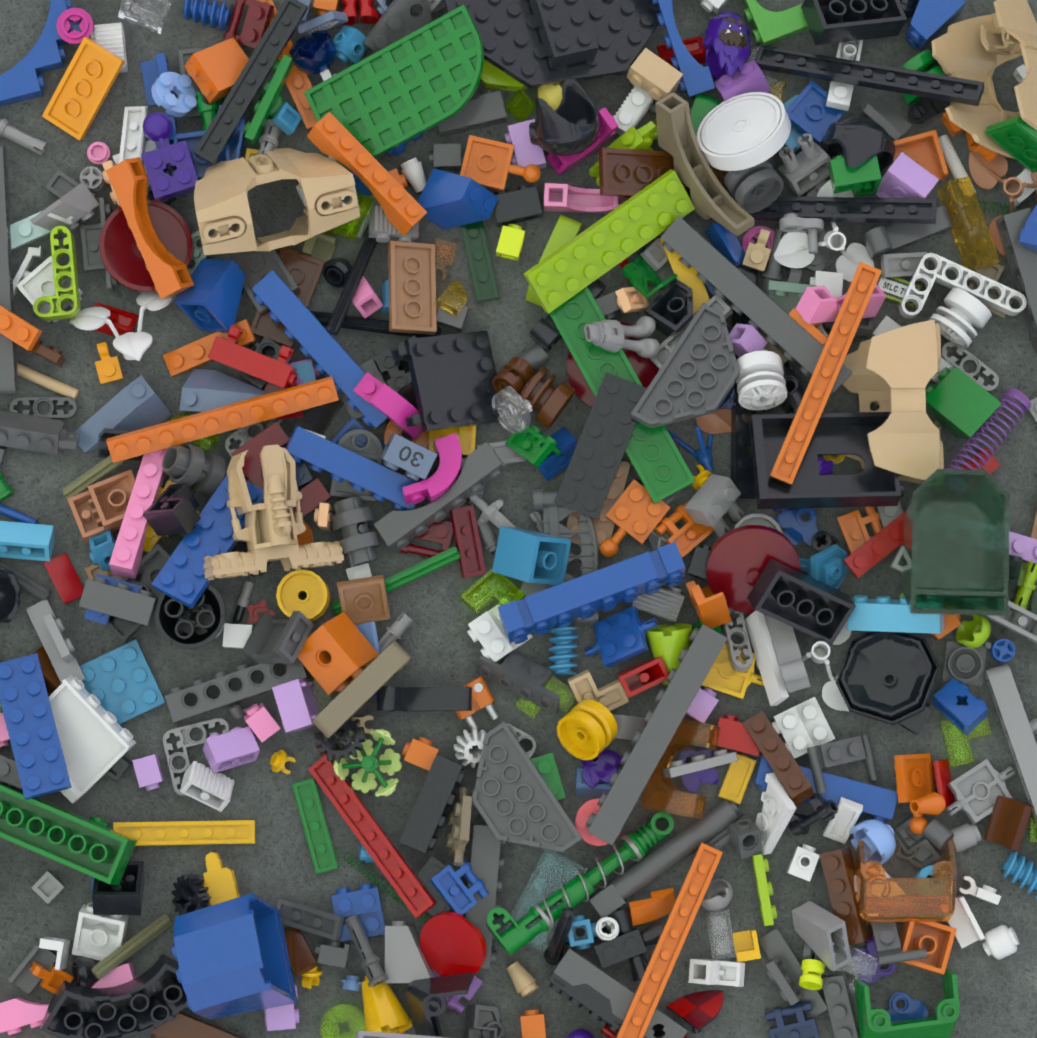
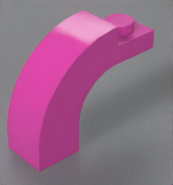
M606 108L597 112L600 129L586 150L572 156H557L551 153L546 156V159L559 176L591 156L616 134L615 129L618 127V124Z
M367 372L353 390L354 393L383 413L399 430L416 441L423 432L422 426L407 427L405 418L411 417L413 414H419V411L397 392Z
M456 433L434 440V450L438 454L439 467L430 478L402 487L405 504H417L427 497L429 502L432 503L443 496L459 478L462 470V451Z

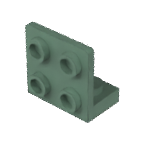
M769 280V297L789 315L792 309L797 307L806 288L816 285Z

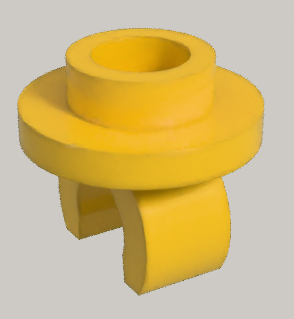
M701 465L697 466L700 473L697 476H693L695 482L692 483V486L697 491L712 474L709 470H704Z
M284 750L275 752L270 759L272 771L290 774L291 771L285 768V763L287 761L295 763V758L287 755Z
M317 966L301 975L303 976L302 987L311 989L312 985L319 986V976L322 975V969Z

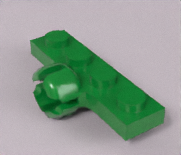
M283 55L281 60H277L273 68L275 74L271 81L268 80L266 82L263 94L258 98L253 113L255 116L252 122L248 121L244 128L243 134H245L246 142L254 146L267 120L273 119L280 105L285 103L281 96V91L294 65L291 57Z

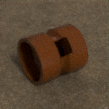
M512 357L494 377L492 385L501 397L507 400H515L530 378L535 375V371L525 359Z

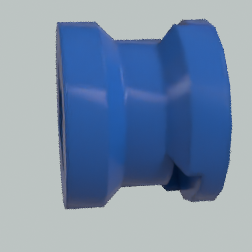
M1009 639L996 640L991 645L990 655L996 662H1007L1014 657L1015 646Z

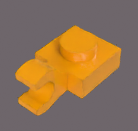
M106 342L97 344L101 360L96 361L95 365L100 384L103 385L124 379L118 356L111 357Z

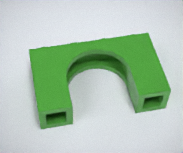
M738 0L739 2L743 1L746 9L743 10L747 22L752 23L754 30H752L753 38L756 43L760 42V45L769 46L809 30L801 9L802 4L784 11L773 12L764 9L756 0Z

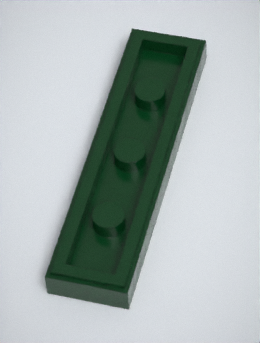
M483 221L460 226L476 302L482 303L499 299Z

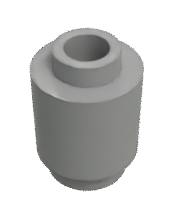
M966 823L950 830L954 833V837L947 845L949 851L953 850L955 853H959L977 845V842L981 841V835L977 826Z

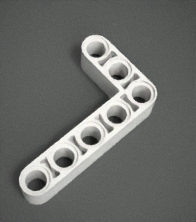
M928 253L923 256L917 265L900 302L899 312L901 316L907 319L916 317L922 310L934 281L950 289L958 287L965 290L983 304L1010 316H1016L1021 313L1026 307L1027 301L1022 293L937 254ZM931 260L934 262L935 269H926L924 261ZM946 270H953L956 273V279L949 280L945 275ZM972 279L976 281L977 289H969L966 283L967 280ZM922 281L926 286L925 291H918L915 288V282ZM995 289L999 295L998 299H991L988 296V290ZM1009 300H1018L1020 304L1019 309L1011 308ZM913 302L916 305V311H907L905 303Z

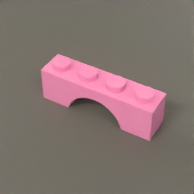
M545 183L544 211L608 214L631 197L600 196V189H585L569 184Z
M877 284L862 318L875 317L887 297ZM825 286L807 287L796 310L808 324L833 322L836 320L847 293L835 298Z

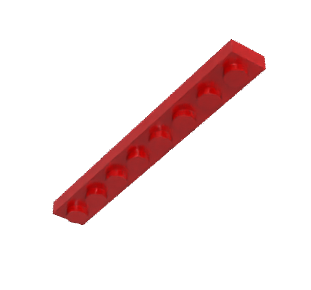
M987 447L984 448L986 452L991 453ZM980 451L978 453L981 457L988 459L984 452ZM976 455L972 458L977 463L984 464ZM989 455L990 460L985 461L986 465L980 466L981 471L976 472L977 477H972L973 482L968 483V488L965 492H957L946 485L944 481L842 560L855 578L858 579L919 531L915 529L921 506L944 511L1001 466L994 456ZM971 460L966 462L972 468L979 470L978 466ZM966 465L961 466L967 473L975 475ZM959 469L956 470L966 480L971 481L964 472ZM952 477L957 483L961 485V483L958 480Z
M325 754L308 768L309 772L415 918L421 917L436 902L346 779L341 780L336 775L334 762L332 760L330 762L327 761V755Z

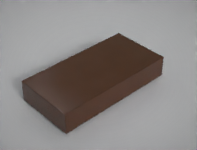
M293 927L286 931L284 934L290 964L296 976L300 977L317 967L318 963L301 930Z

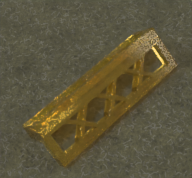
M970 177L950 180L940 187L937 192L942 205L946 206L954 227L951 228L964 267L976 272L981 268L996 265L1000 261ZM946 191H949V194H950V197H951V198H950V201H949V198H948V195H947V192H946ZM955 213H956L957 216H958V222H957V220H956V218H955ZM971 256H972L973 262H974V264H975L974 266H972V263H971V260H970V257H971Z

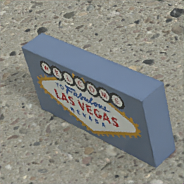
M329 11L298 26L299 34L308 36L320 34L347 22V13Z

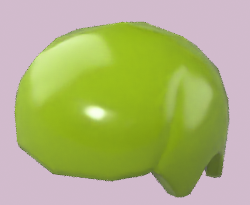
M973 614V620H963L956 631L955 638L958 643L976 649L982 646L989 638L991 624L986 616Z

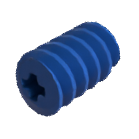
M185 0L183 5L185 20H190L193 17L195 23L201 20L204 26L210 22L211 28H216L219 24V29L224 31L230 23L233 4L227 9L226 1L221 6H218V0H214L212 4L209 3V0Z

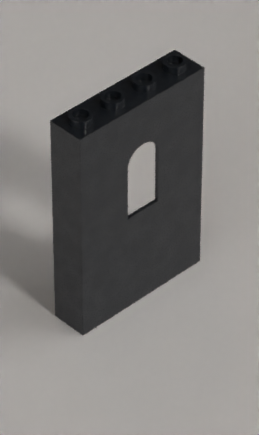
M890 412L822 413L791 486L769 476L796 414L752 415L749 430L757 509L898 506L900 498L904 497V484L900 483L899 480L901 475L874 466L867 437L868 433L879 428L887 420ZM818 455H857L863 459L865 468L859 474L820 475Z

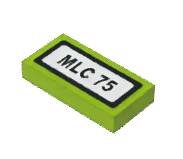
M881 272L876 284L887 295L885 299L900 304L910 282L898 277L882 278ZM914 284L915 288L920 291L921 286ZM913 302L905 303V306L914 308L915 304Z

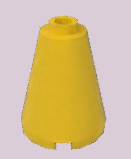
M365 976V981L361 983L366 1031L397 1032L401 1034L412 1027L411 1020L389 984L382 983L370 988L368 986L369 980Z

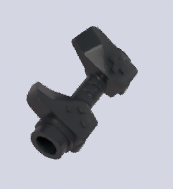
M815 793L810 798L815 812L808 816L794 813L789 821L791 832L795 836L805 835L808 833L810 825L818 820L828 821L834 819V815L838 812L836 803L832 800L826 801L819 793Z

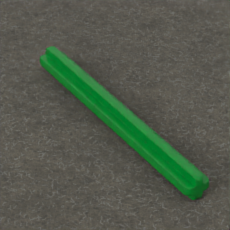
M452 547L384 579L386 593L459 560L460 553L458 549ZM340 600L332 604V609L336 615L342 613Z

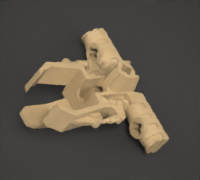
M278 444L263 446L260 458L264 479V503L252 505L242 470L247 451L231 458L226 471L229 493L227 507L230 508L233 519L231 520L234 531L233 539L247 542L248 552H228L206 556L204 558L205 564H203L205 578L208 580H214V577L224 579L248 576V573L258 575L259 570L261 573L267 571L268 561L280 560L284 571H290V568L300 570L301 567L308 569L334 566V563L338 564L344 561L343 549L339 541H334L333 543L316 542L298 546L297 535L306 530L300 506L302 494L298 491L295 460L286 448H282ZM293 507H296L295 519L292 509ZM235 508H237L238 515H245L244 529H241Z

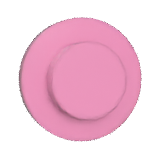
M94 142L89 146L87 156L93 164L102 165V163L109 160L110 149L103 142Z

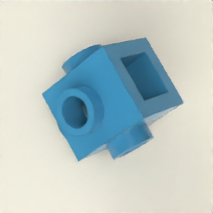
M344 25L335 36L329 48L336 53L335 57L341 62L356 64L363 58L368 46L363 43L366 36L358 29Z
M107 530L88 539L91 549L89 553L94 565H99L102 572L108 569L111 570L109 562L116 543L111 531Z
M584 915L575 916L566 942H570L571 947L576 946V950L590 948L589 943H594L593 937L598 936L595 922L590 923V918L585 919ZM579 927L585 930V934L581 937L576 935V929Z

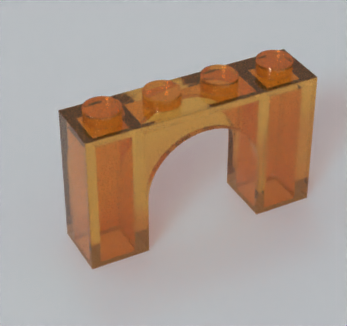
M682 719L647 782L646 790L642 795V808L700 820L703 819L707 797L678 790L670 778H665L663 768L669 767V762H671L673 756L684 747L695 746L716 750L721 727Z

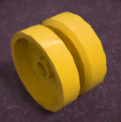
M302 569L292 571L283 577L278 585L276 594L278 606L287 617L290 618L293 611H300L311 622L317 621L324 616L329 608L331 599L329 587L324 580L314 572ZM306 592L307 598L301 600L299 598L300 593L304 594Z
M591 699L579 702L559 720L557 725V736L563 747L574 757L582 760H592L597 757L605 747L615 740L618 733L617 723L612 713L604 705Z

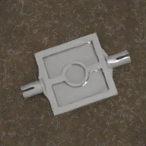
M985 759L948 783L947 785L956 800L955 803L945 808L946 812L950 811L948 815L952 816L962 810L967 814L972 824H975L992 813L998 795L1012 798L1006 788L1005 780L1015 775V771H1011L1013 768L1009 766L999 773L992 767L988 759Z

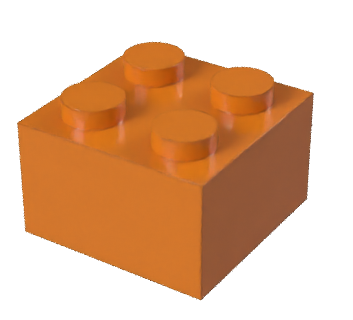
M906 915L899 937L901 952L925 948L927 958L898 963L932 974L944 975L957 929L918 916Z

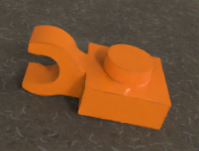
M34 961L29 968L33 975L43 979L40 983L41 987L54 994L63 980L71 983L74 978L72 974L65 970H55L54 964L48 970Z

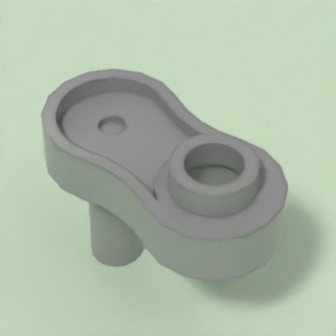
M794 213L785 214L779 220L780 231L808 234L809 254H817V234L824 231V221L818 218H801Z

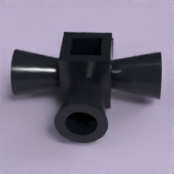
M628 906L608 915V917L617 921L620 935L612 940L595 945L594 948L603 969L629 959L633 982L642 979L649 963L643 955L647 951L645 946L657 944L663 926L659 920L642 932H639L638 928L633 929Z

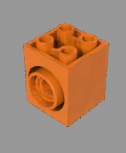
M345 612L322 624L306 639L297 657L324 691L330 695L334 691L339 693L346 688L379 654Z

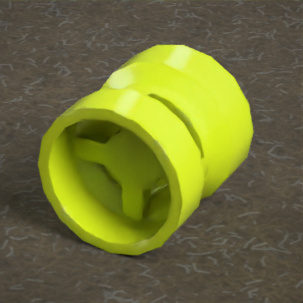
M814 959L803 960L801 964L803 974L799 978V986L809 990L822 989L823 980L821 975L825 971V964Z

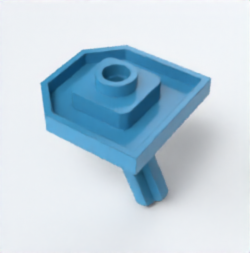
M833 544L812 555L810 559L799 558L801 572H806L807 576L837 589L847 574V566L842 561L847 557V552Z

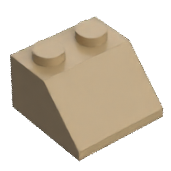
M645 48L631 65L626 78L634 86L648 92L649 96L654 100H661L670 93L676 92L683 74Z

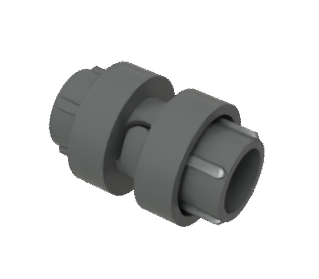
M190 443L171 446L166 451L162 462L163 470L166 474H169L172 482L177 484L185 483L187 487L191 486L193 490L205 495H211L217 490L227 475L226 471L229 466L225 463V459L222 456L210 451L204 452L202 448Z
M360 496L334 503L336 515L330 517L333 531H341L343 539L339 542L343 549L342 555L347 556L351 567L376 561L378 557L375 548L381 546L377 531L370 532L368 524L374 521L371 507H364Z

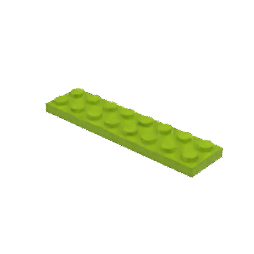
M670 169L524 273L526 280L546 313L552 312L664 232L678 217L683 218L695 209L675 170Z

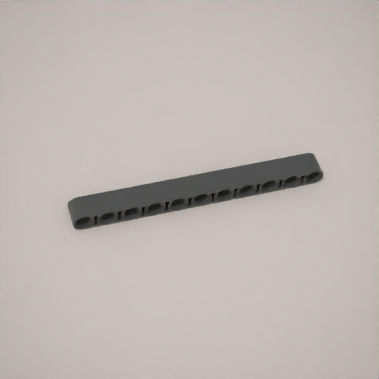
M2 145L0 146V305L15 313L6 148ZM0 333V395L18 394L16 343Z

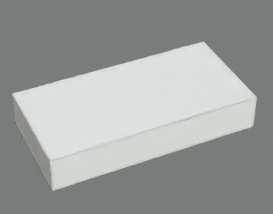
M841 797L837 804L838 812L834 815V819L829 820L824 829L823 836L845 844L849 837V831L855 826L863 810V805Z

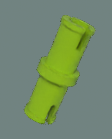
M1031 561L1027 562L1028 566L1024 585L1019 586L1012 602L1019 606L1020 600L1023 598L1020 607L1024 609L1027 608L1032 590L1035 591L1037 564H1035L1033 572H1031L1034 566V562Z

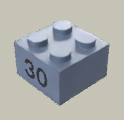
M392 432L380 458L384 459L383 464L396 471L400 467L405 470L404 475L418 481L419 478L426 479L438 454Z

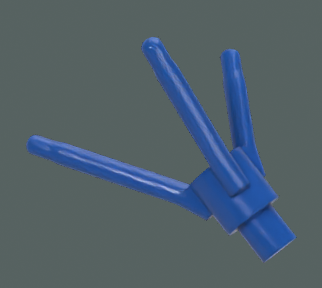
M696 426L700 449L695 451L667 429L671 438H675L676 443L692 454L696 460L698 459L700 465H703L704 470H714L711 462L713 461L711 455L713 434H708L707 447H705L701 429L699 426Z

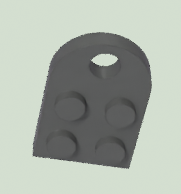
M394 0L363 43L374 52H378L431 23L432 17L428 6L422 0ZM419 4L420 13L416 16H411V6Z
M352 429L344 433L338 440L337 445L381 465L382 445L372 432L365 429ZM359 434H364L367 437V443L363 447H357L354 443L355 437ZM331 478L330 495L346 498L360 496L361 500L376 501L375 498L371 497L373 492L367 489L364 492H360L350 487L352 482L346 479L341 483Z

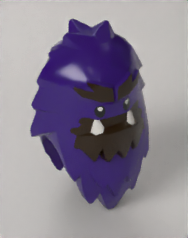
M721 11L719 15L714 16L710 20L703 41V46H705V62L709 67L711 76L715 80L720 79L726 74L731 77L736 70L740 72L744 61L751 55L749 45L751 42L749 39L750 31L746 21L738 13Z

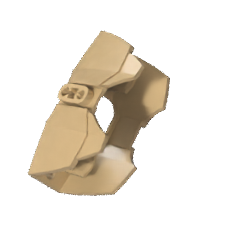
M1027 0L994 1L995 13L966 19L948 26L946 34L931 41L932 56L941 65L946 75L984 82V91L979 106L951 102L945 108L950 121L970 133L976 143L1006 157L1015 159L988 137L985 131L987 126L1017 116L1021 117L1023 121L1037 131V23ZM1023 56L1027 75L1021 83L1014 87L1019 112L1003 110L997 102L992 75L997 66Z
M275 148L272 151H266V155H254L249 158L248 163L242 157L230 161H220L215 166L208 167L204 177L196 182L194 189L195 211L204 255L247 251L271 252L274 249L290 245L294 246L315 235L360 217L353 174L342 165L321 154L305 153L292 148ZM281 179H297L307 208H304L303 211L306 215L296 218L294 225L289 231L286 230L264 237H257L256 240L248 203V190L257 185ZM346 196H350L349 201H342ZM211 229H215L213 235H208Z
M934 319L910 324L873 336L871 339L859 343L857 351L846 355L843 362L853 373L842 386L850 393H856L858 396L859 412H890L887 420L879 428L867 434L874 466L900 474L899 480L923 485L938 484V482H943L944 478L943 443L941 441L940 429L932 423L926 414L925 388L934 375L939 374L941 362L940 325L935 323ZM872 402L876 405H879V408L876 409V411H872L870 409V404ZM844 455L859 461L864 470L865 464L861 457L857 455Z

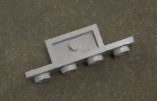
M42 600L27 608L26 611L61 684L65 678L71 675L77 677L82 682L85 681V676L73 653L75 647L70 638L66 639L63 633L66 630L60 618H56L48 600Z

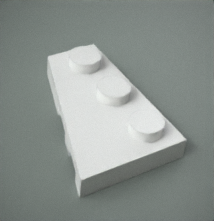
M774 772L766 774L765 782L768 785L766 791L762 792L761 801L763 802L762 812L757 814L755 823L760 829L763 855L772 853L797 809Z

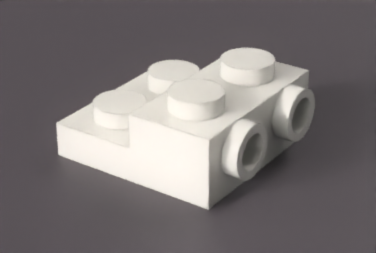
M52 256L47 258L16 285L32 305L39 297L55 295ZM69 278L64 279L61 283V288H69L72 280ZM79 288V294L81 296L83 292ZM66 302L63 306V310L67 308L69 305L71 307H74V302ZM43 304L40 308V313H48L51 305Z
M507 599L468 624L470 627L467 631L474 643L476 641L481 643L483 649L480 652L484 657L492 659L494 662H498L525 643L515 644L514 642H508L498 612L499 606L509 603ZM531 634L527 635L528 640L533 638Z
M815 697L772 717L774 720L771 723L778 735L781 734L785 746L794 759L807 753L808 747L825 744L835 739Z
M93 902L87 903V905L83 904L78 915L72 954L102 961L123 944L129 915H93Z

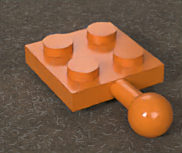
M469 135L460 175L472 178L483 187L504 191L508 173L523 176L527 182L534 183L539 180L541 171L534 164H529L526 167L511 164L514 145Z
M633 479L605 515L619 529L611 539L604 540L601 543V554L607 558L614 557L619 550L618 544L626 534L642 545L671 507L662 500L654 504L646 488Z
M931 753L894 756L898 803L911 802L934 792ZM913 813V818L909 823L910 830L914 834L921 835L928 826V822L923 817V814Z

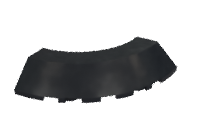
M162 953L152 967L136 979L109 988L81 987L63 980L50 1001L40 1030L58 1038H131L137 1035L148 1034L166 1021L170 1022L173 1020L176 1014L188 1007L187 996L182 983L178 982L176 969L179 968L178 962Z

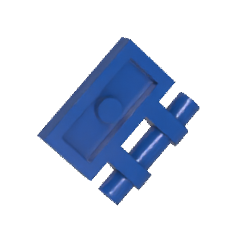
M464 859L463 865L457 866L459 869L456 871L448 865L429 880L451 910L461 915L478 903L473 896L475 892L478 893L481 899L489 894L484 887L485 883L483 880L477 878L471 870L472 866L470 863L465 862ZM462 875L472 885L468 889L460 879Z

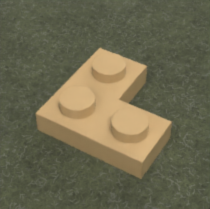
M588 669L567 679L578 703L582 700L591 699L601 703L611 711L629 702L618 679L597 689Z

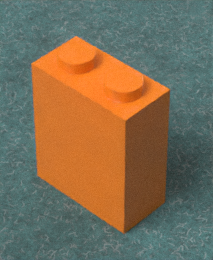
M233 37L192 54L184 67L199 87L201 93L209 103L228 96L249 59Z

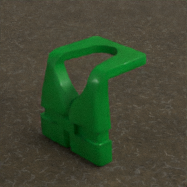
M642 256L621 269L626 279L628 278L631 281L630 284L646 298L667 286L677 277V274H674L664 282H661L656 272ZM647 282L656 288L649 292Z

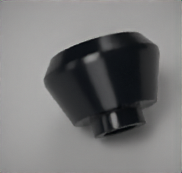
M344 258L328 260L322 268L326 282L337 288L345 286L352 270L351 264Z
M78 957L72 964L75 984L88 988L96 983L97 978L93 975L91 969L98 963H95L92 959Z

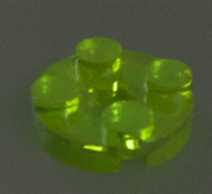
M338 1004L331 1007L321 1020L320 1032L323 1038H355V1033L358 1030L366 1031L364 1013L352 1004ZM349 1022L350 1032L341 1034L338 1023Z

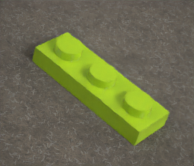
M762 854L753 855L752 862L763 926L774 925L773 919H777L775 905L770 903L769 896L773 895L771 881L767 882L766 872H769L768 860L763 858Z

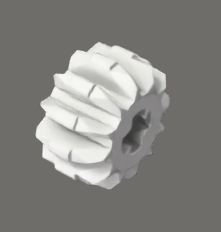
M473 727L471 733L464 729V737H456L458 743L454 744V750L457 751L455 756L458 760H461L462 765L466 766L470 763L471 767L475 768L482 755L486 732L483 729L477 732V729Z

